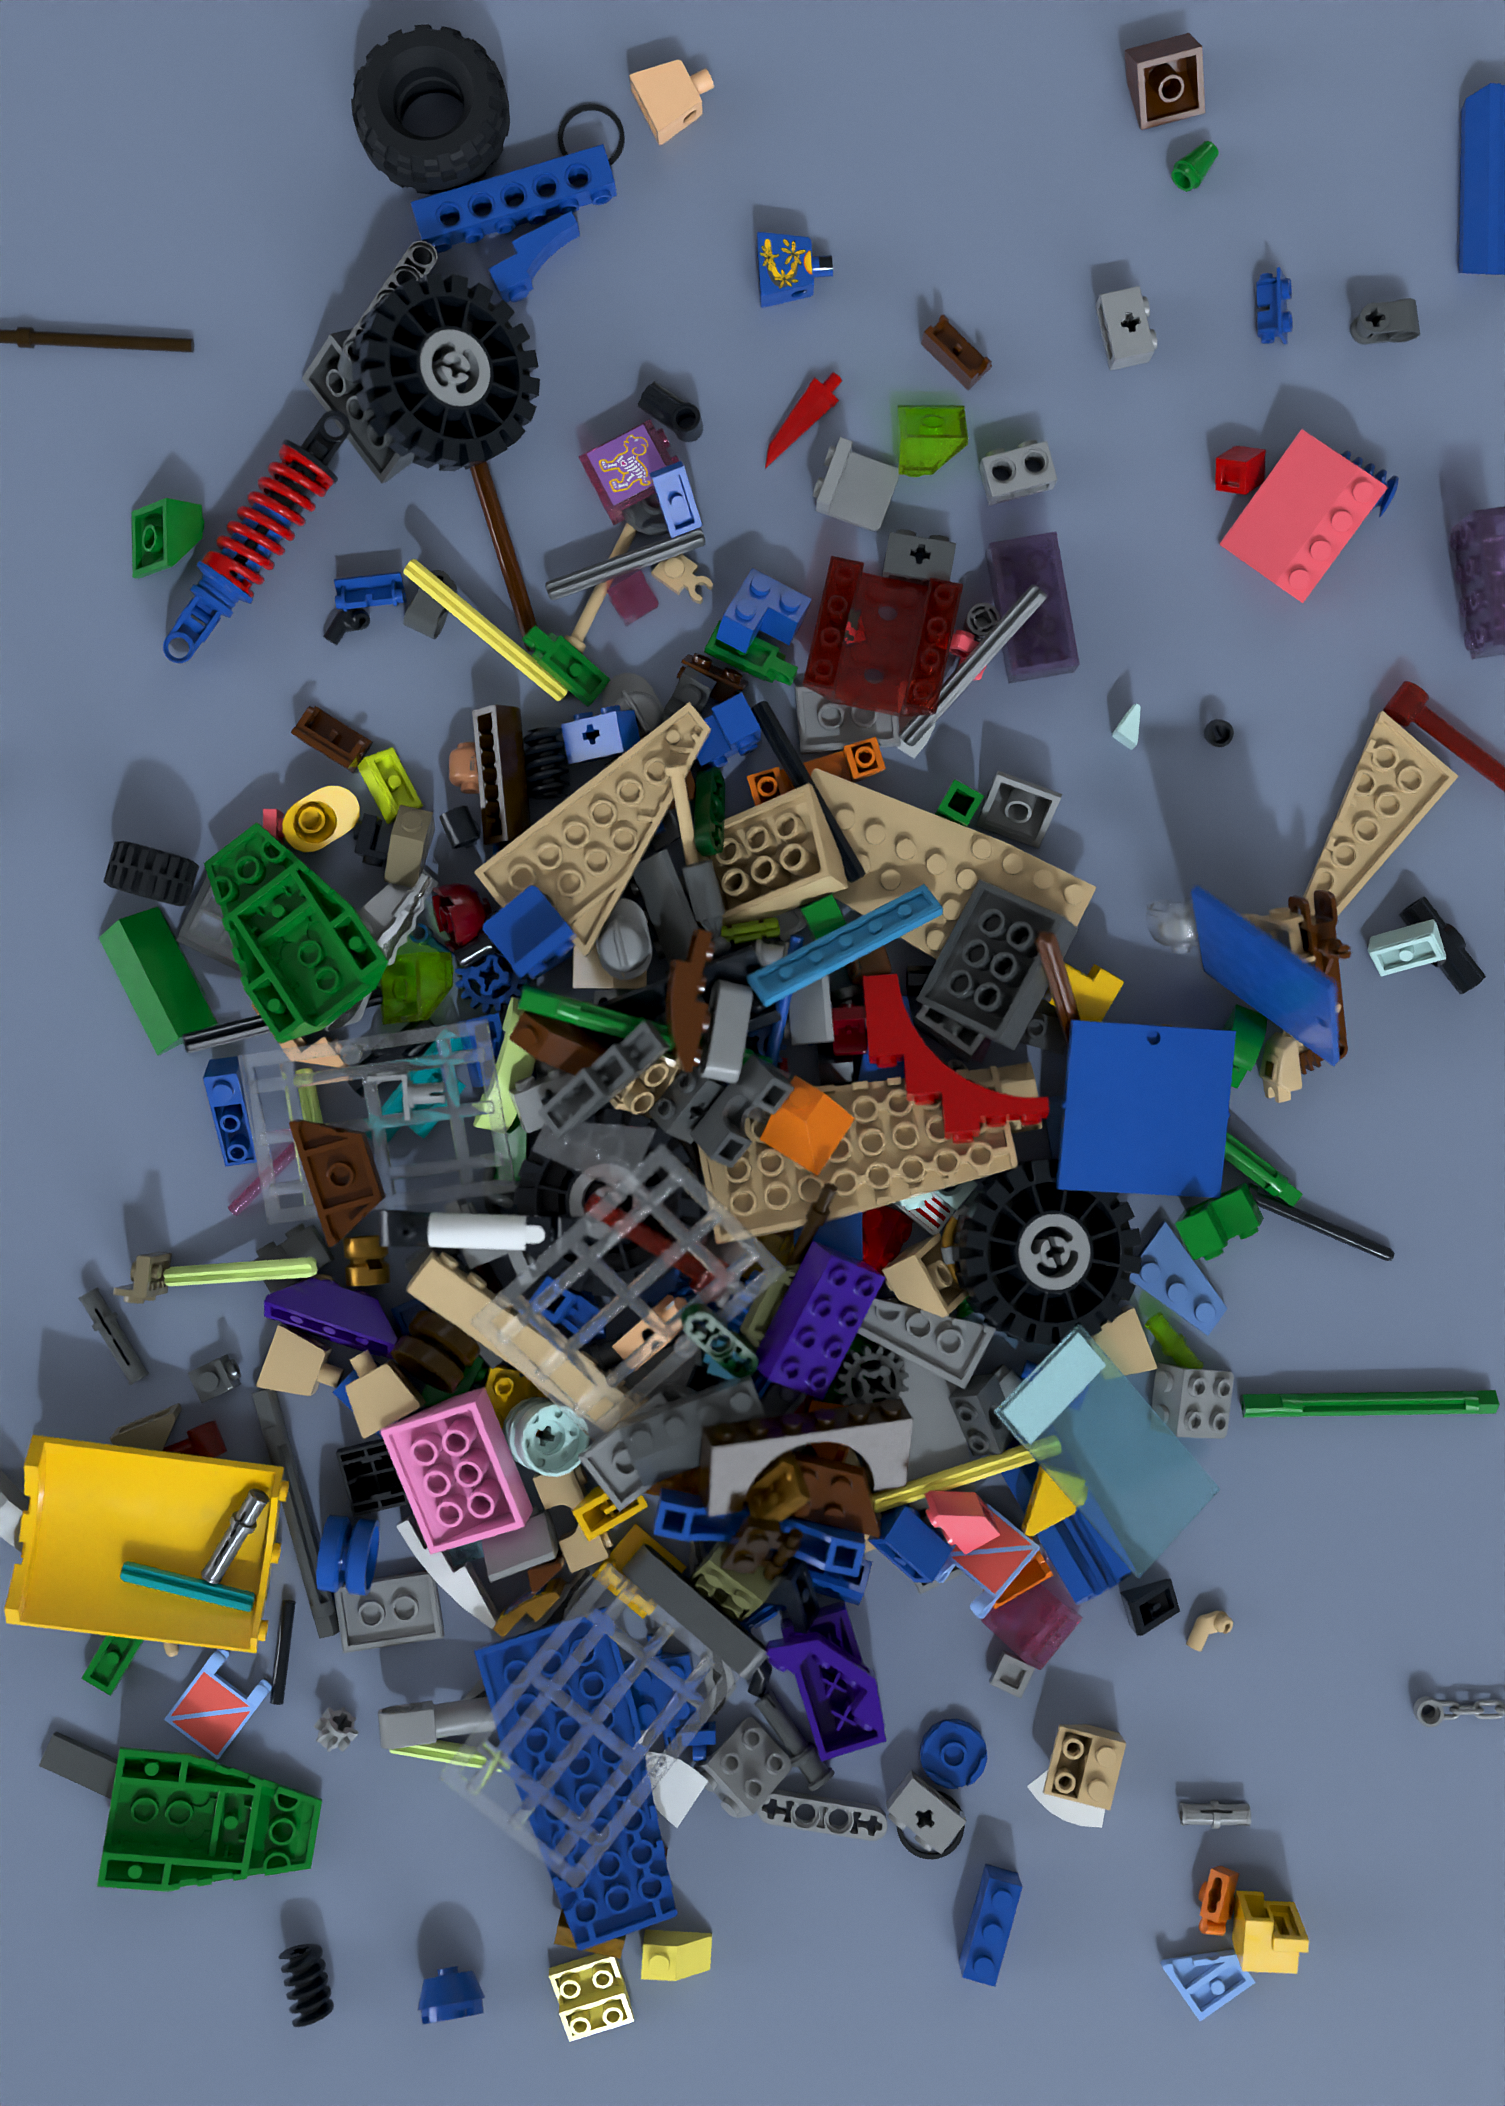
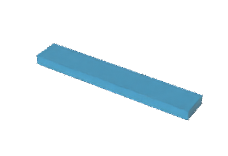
M923 884L748 975V983L764 1006L767 1007L943 914V907L927 886Z

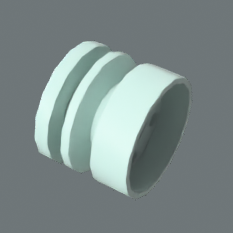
M536 1396L521 1400L515 1405L504 1420L502 1430L514 1461L544 1476L558 1477L575 1469L581 1464L578 1454L588 1447L590 1439L587 1423L578 1411L549 1398ZM538 1430L543 1431L541 1437L536 1436Z

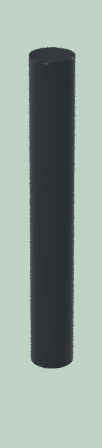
M283 1600L281 1606L270 1703L274 1705L284 1703L296 1604L292 1600Z

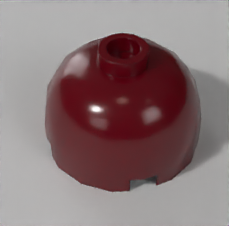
M463 883L445 884L433 888V891L438 894L432 896L435 920L439 932H444V930L447 932L450 940L444 941V943L451 952L466 945L478 936L477 933L483 929L484 918L489 913H492L488 899H482L473 887Z

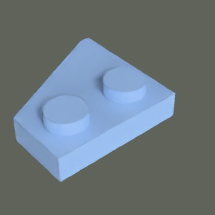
M1233 1949L1169 1958L1160 1962L1162 1968L1199 2021H1202L1256 1983L1248 1971L1241 1970L1237 1954Z

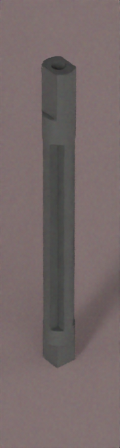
M262 1389L253 1392L252 1397L271 1465L284 1467L283 1480L289 1481L286 1502H281L319 1639L334 1636L340 1632L336 1608L331 1592L319 1591L317 1589L316 1573L319 1547L276 1390Z

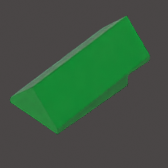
M157 906L118 919L99 937L158 1056L182 1044V1037L185 1033L213 1027L218 1024L204 997L206 994L182 948L176 941L177 939L160 907Z

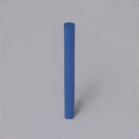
M791 935L787 955L803 947L804 937ZM792 994L778 1000L782 1020L771 1025L765 1056L773 1060L772 1064L775 1067L778 1062Z

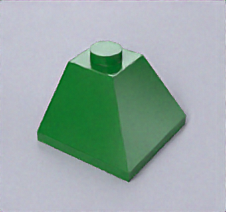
M164 498L131 512L133 578L140 579L173 567L203 538L205 522L202 517L201 504Z

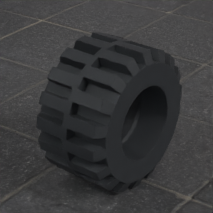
M127 841L114 842L103 882L109 887L182 907L189 904L199 866L194 861L175 854Z

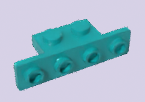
M445 1028L410 1071V1078L414 1084L444 1081V1092L436 1093H446V1103L415 1104L413 1117L411 1120L405 1121L401 1082L363 1130V1132H366L367 1138L384 1147L405 1123L417 1135L425 1139L466 1087L462 1081L447 1069L463 1050L459 1035L449 1028Z

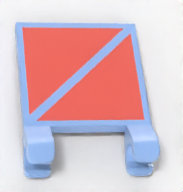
M989 1504L987 1506L993 1514L1000 1535L966 1555L956 1544L951 1546L953 1550L935 1578V1581L938 1583H943L954 1566H956L979 1585L984 1591L970 1604V1609L980 1619L989 1613L996 1600L1040 1549L1035 1542Z
M217 1649L211 1655L164 1719L217 1760L272 1688V1684L269 1681L262 1679L249 1697H247L219 1676L216 1672L230 1655V1652L225 1649Z

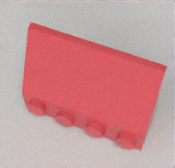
M1301 429L1219 545L1301 603H1304L1388 487Z

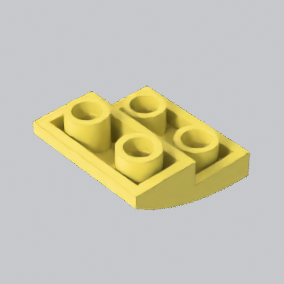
M596 1953L549 1968V1978L559 2003V2015L569 2042L634 2022L630 1999L617 1958Z

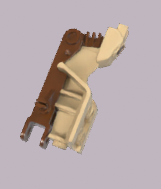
M1323 889L1314 892V916H1311L1308 900L1296 895L1288 898V908L1269 910V915L1266 916L1238 913L1335 982L1339 1060L1344 1058L1348 1052L1339 958L1343 960L1348 959L1352 952L1347 951L1351 950L1349 945L1342 944L1336 937L1338 916L1334 894ZM1284 1030L1283 1034L1275 1032L1265 1043L1260 1069L1265 1097H1275V1102L1277 1103L1291 1100V1091L1302 1088L1301 1074H1307L1306 1069L1313 1071V1065L1318 1068L1321 1067L1320 1061L1324 1059Z

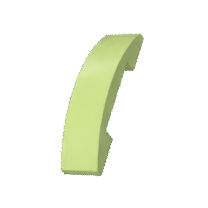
M515 997L510 999L502 1030L506 1033L487 1094L482 1093L473 1123L474 1127L505 1134L517 1115L508 1090L516 1088L515 1083L517 1081L531 1077L536 1060L509 1039L522 1013L526 1011L518 1008L519 998Z

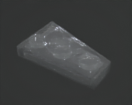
M545 1122L532 1151L629 1193L654 1137L656 1128L582 1122L563 1138L558 1139Z

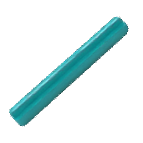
M129 1561L124 1563L120 1573L121 1580L246 1612L252 1610L255 1602V1594L250 1591L222 1584H212L206 1580Z

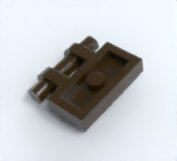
M747 1516L720 1556L721 1568L734 1570L739 1573L754 1574L756 1569L761 1566L765 1567L763 1576L768 1580H773L776 1575L783 1573L788 1565L787 1559L794 1556L799 1550L803 1533L797 1528H792L789 1533L781 1532L780 1522Z

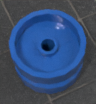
M332 1514L328 1516L321 1537L317 1561L316 1583L319 1591L336 1593L345 1580V1586L349 1594L361 1596L369 1594L374 1579L379 1550L380 1525L378 1520L360 1518L352 1531V1525L347 1516Z

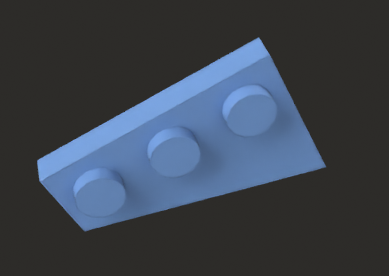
M1163 1221L1138 1255V1257H1142L1140 1274L1131 1273L1129 1280L1208 1336L1228 1308L1167 1223Z

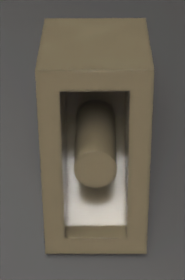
M404 805L399 806L390 837L384 876L385 882L410 888L415 886L423 872L435 833L433 812Z

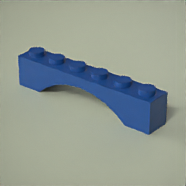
M661 1487L654 1517L653 1534L687 1542L700 1540L730 1542L745 1518L751 1516L749 1506L743 1505L742 1512L709 1517L699 1495ZM791 1516L780 1522L781 1532L789 1533L792 1528H797L803 1533V1538L800 1540V1548L793 1557L811 1563L826 1571L855 1577L859 1576L866 1547L864 1534Z

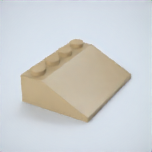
M809 783L725 819L724 848L722 853L703 857L698 852L699 862L712 860L726 912L722 916V926L727 925V929L732 928V924L755 920H759V923H761L763 919L776 917L848 887L840 852L813 786Z

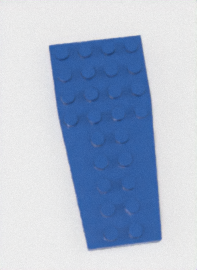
M604 1606L474 1649L505 1759L577 1949L581 1951L677 1916L637 1711L607 1607Z

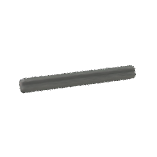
M701 528L674 538L668 537L549 580L545 583L549 598L556 600L705 545V537Z

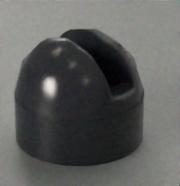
M1222 719L1210 721L1204 729L1206 741L1215 747L1228 745L1234 735L1231 724ZM1214 727L1216 728L1219 736L1221 737V739L1219 740L1216 739L1215 734L1212 730Z

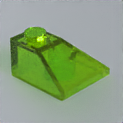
M898 405V475H907L909 477L932 475L968 445L964 405Z
M416 952L396 955L395 963L386 967L380 979V989L383 994V1002L381 1003L382 1025L425 1021L431 1017L453 987L454 968L451 952Z

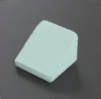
M1137 703L1127 711L1112 732L1113 738L1131 750L1138 743L1141 706Z

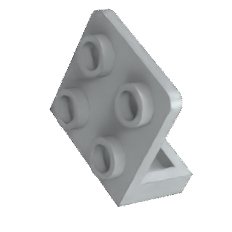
M840 437L837 447L830 446L824 462V465L829 467L825 479L818 478L812 497L818 498L816 511L872 532H877L883 523L900 472L896 467L852 452L853 441Z
M1157 1362L1149 1429L1175 1437L1225 1438L1228 1430L1234 1380L1233 1373L1225 1370L1192 1369L1170 1363Z
M748 1717L737 1726L713 1755L707 1756V1760L698 1761L693 1768L708 1780L704 1788L714 1792L719 1797L722 1808L729 1815L742 1818L754 1815L793 1766L788 1755L756 1720Z

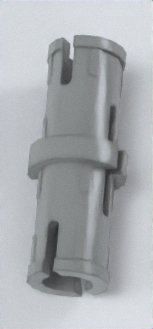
M1211 1800L1209 1804L1180 1803L1179 1819L1181 1826L1211 1825L1212 1829H1219L1221 1825L1250 1826L1251 1810L1248 1803L1219 1804L1218 1800Z

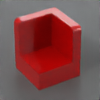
M1234 446L1216 457L1215 490L1246 495L1265 481L1266 449Z

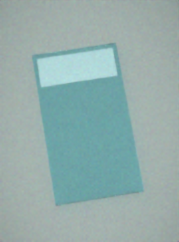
M1082 1325L1074 1327L1065 1339L994 1411L1138 1578L1145 1573L1220 1490L1217 1484Z

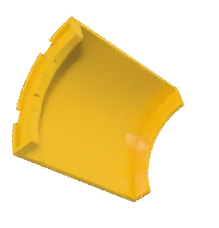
M32 1435L24 1463V1495L30 1497L28 1510H24L22 1514L19 1542H23L21 1552L23 1560L22 1564H14L4 1607L6 1623L257 1653L259 1641H265L269 1621L263 1620L272 1563H279L282 1543H276L281 1501L286 1502L289 1489V1481L283 1480L284 1467ZM253 1488L259 1489L268 1495L269 1502L256 1520V1529L252 1534H248L225 1572L222 1581L218 1583L253 1592L255 1594V1602L250 1612L121 1580L120 1573L124 1563L127 1561L205 1580L201 1576V1571L205 1568L230 1526V1517L240 1509L249 1490Z

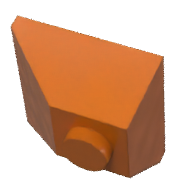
M795 1075L790 1082L795 1089L774 1115L771 1114L760 1141L818 1177L855 1118L825 1093Z

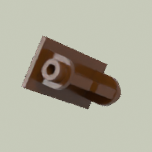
M688 654L682 659L681 663L717 682L710 696L717 701L724 702L740 694L737 692L738 689L743 691L749 684L748 681L742 679L743 675L740 672L725 667L724 670L712 665L713 661L702 654ZM681 666L676 678L680 679L686 667Z

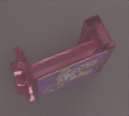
M650 419L579 456L581 464L613 526L625 520L622 510L655 494L649 475L650 472L679 462L677 455L670 457L666 450L671 445L663 429L661 428L656 431Z

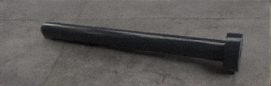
M1247 1184L1257 1206L1384 1261H1391L1394 1258L1395 1253L1392 1249L1258 1192L1257 1185Z

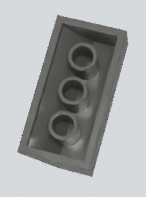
M353 328L332 333L305 372L302 380L327 412L337 410L347 416L350 422V432L347 439L381 484L385 483L413 462L414 454L410 452L403 457L389 447L393 437L389 433L379 437L371 427L369 422L376 418V415L372 409L362 412L356 396L364 390L363 383L348 381L338 371V361L343 344ZM333 419L337 426L340 428V430L343 432L342 424L338 420Z
M665 849L640 862L629 884L635 897L642 896L646 906L642 910L648 921V928L654 926L658 939L653 940V944L659 959L666 957L670 966L671 960L685 962L693 929L699 928L668 851ZM669 970L665 972L667 977L669 974Z
M748 1375L743 1378H732L621 1420L619 1430L631 1462L645 1487L701 1465L702 1427L767 1417L752 1377Z

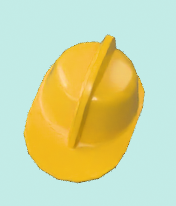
M328 785L317 789L298 800L286 811L282 821V832L286 841L294 849L302 852H315L324 848L355 827L360 816L358 800L350 790L341 786Z

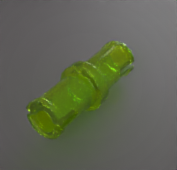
M1161 1312L1156 1313L1146 1321L1145 1327L1149 1329L1163 1346L1161 1351L1166 1356H1171L1178 1366L1192 1369L1203 1368L1204 1363L1198 1359L1186 1344V1337L1182 1333L1178 1334Z

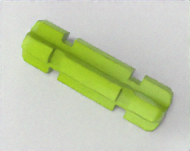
M775 917L763 919V923L755 920L732 924V928L728 929L727 925L721 928V937L725 938L728 942L734 941L735 944L752 942L757 939L762 940V936H766L767 939L780 936L779 921Z

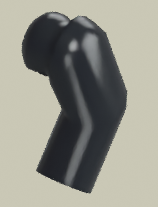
M361 608L348 609V612L339 611L323 637L337 646L346 632L367 628L370 624V616Z
M768 1657L753 1674L747 1690L748 1693L756 1697L764 1696L772 1674V1665L768 1662Z

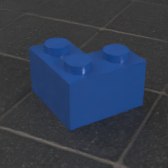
M752 568L725 611L716 639L745 654L759 630L790 645L805 619L812 599Z
M742 692L713 707L712 715L703 719L710 727L711 732L696 760L701 770L711 767L720 769L728 764L727 758L739 752L740 756H744L758 748L757 743L761 741V728Z

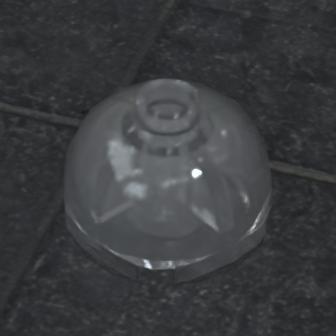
M1168 898L1148 903L1146 912L1147 927L1155 941L1162 946L1171 947V952L1177 954L1191 952V947L1199 945L1192 898H1185V902L1172 903L1174 898Z

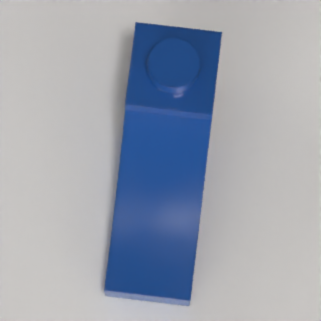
M572 211L513 240L512 245L515 255L488 268L491 280L501 300L507 303L509 301L518 302L524 299L529 294V291L533 290L531 281L542 265L560 248L580 236L578 223Z

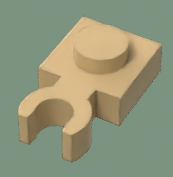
M683 554L659 562L651 572L655 579L677 595L684 588L687 589L690 598L698 604L703 602V598L695 592L696 588L700 585L706 586L709 590L713 588V583L709 578L694 575L698 570V565Z

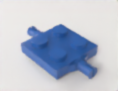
M655 1632L654 1635L653 1633L646 1635L650 1654L642 1659L625 1661L623 1665L635 1703L640 1731L650 1729L662 1730L664 1748L669 1751L671 1747L672 1750L679 1748L675 1728L681 1725L700 1723L702 1717L691 1652L678 1654L663 1652L661 1633Z

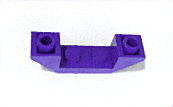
M819 1632L770 1640L767 1643L766 1655L769 1657L768 1662L781 1672H785L787 1669L795 1674L811 1651L814 1653L812 1658L822 1667L829 1669L832 1666L842 1673L840 1677L853 1688L857 1689L859 1685L862 1686V1689L851 1704L852 1714L855 1716L853 1720L869 1732L872 1728L880 1734L883 1732L885 1726L874 1670Z

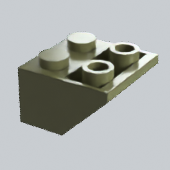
M717 1541L687 1581L694 1585V1588L701 1596L711 1598L720 1605L722 1611L728 1617L742 1622L766 1601L783 1573L776 1575L773 1580H768L763 1576L765 1567L761 1566L756 1569L754 1574L721 1568L720 1556L730 1542Z

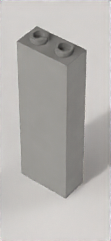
M897 1296L881 1298L882 1300L917 1308L905 1302L898 1301ZM895 1353L893 1359L899 1358L904 1362V1365L899 1370L909 1374L908 1378L902 1380V1384L907 1386L909 1390L899 1394V1397L902 1398L904 1405L913 1418L907 1482L970 1462L966 1438L949 1401V1396L957 1388L956 1385ZM890 1373V1375L888 1376V1378H889V1383H890V1386H891V1373ZM974 1482L947 1491L976 1492ZM926 1497L908 1503V1506L915 1510L929 1508Z

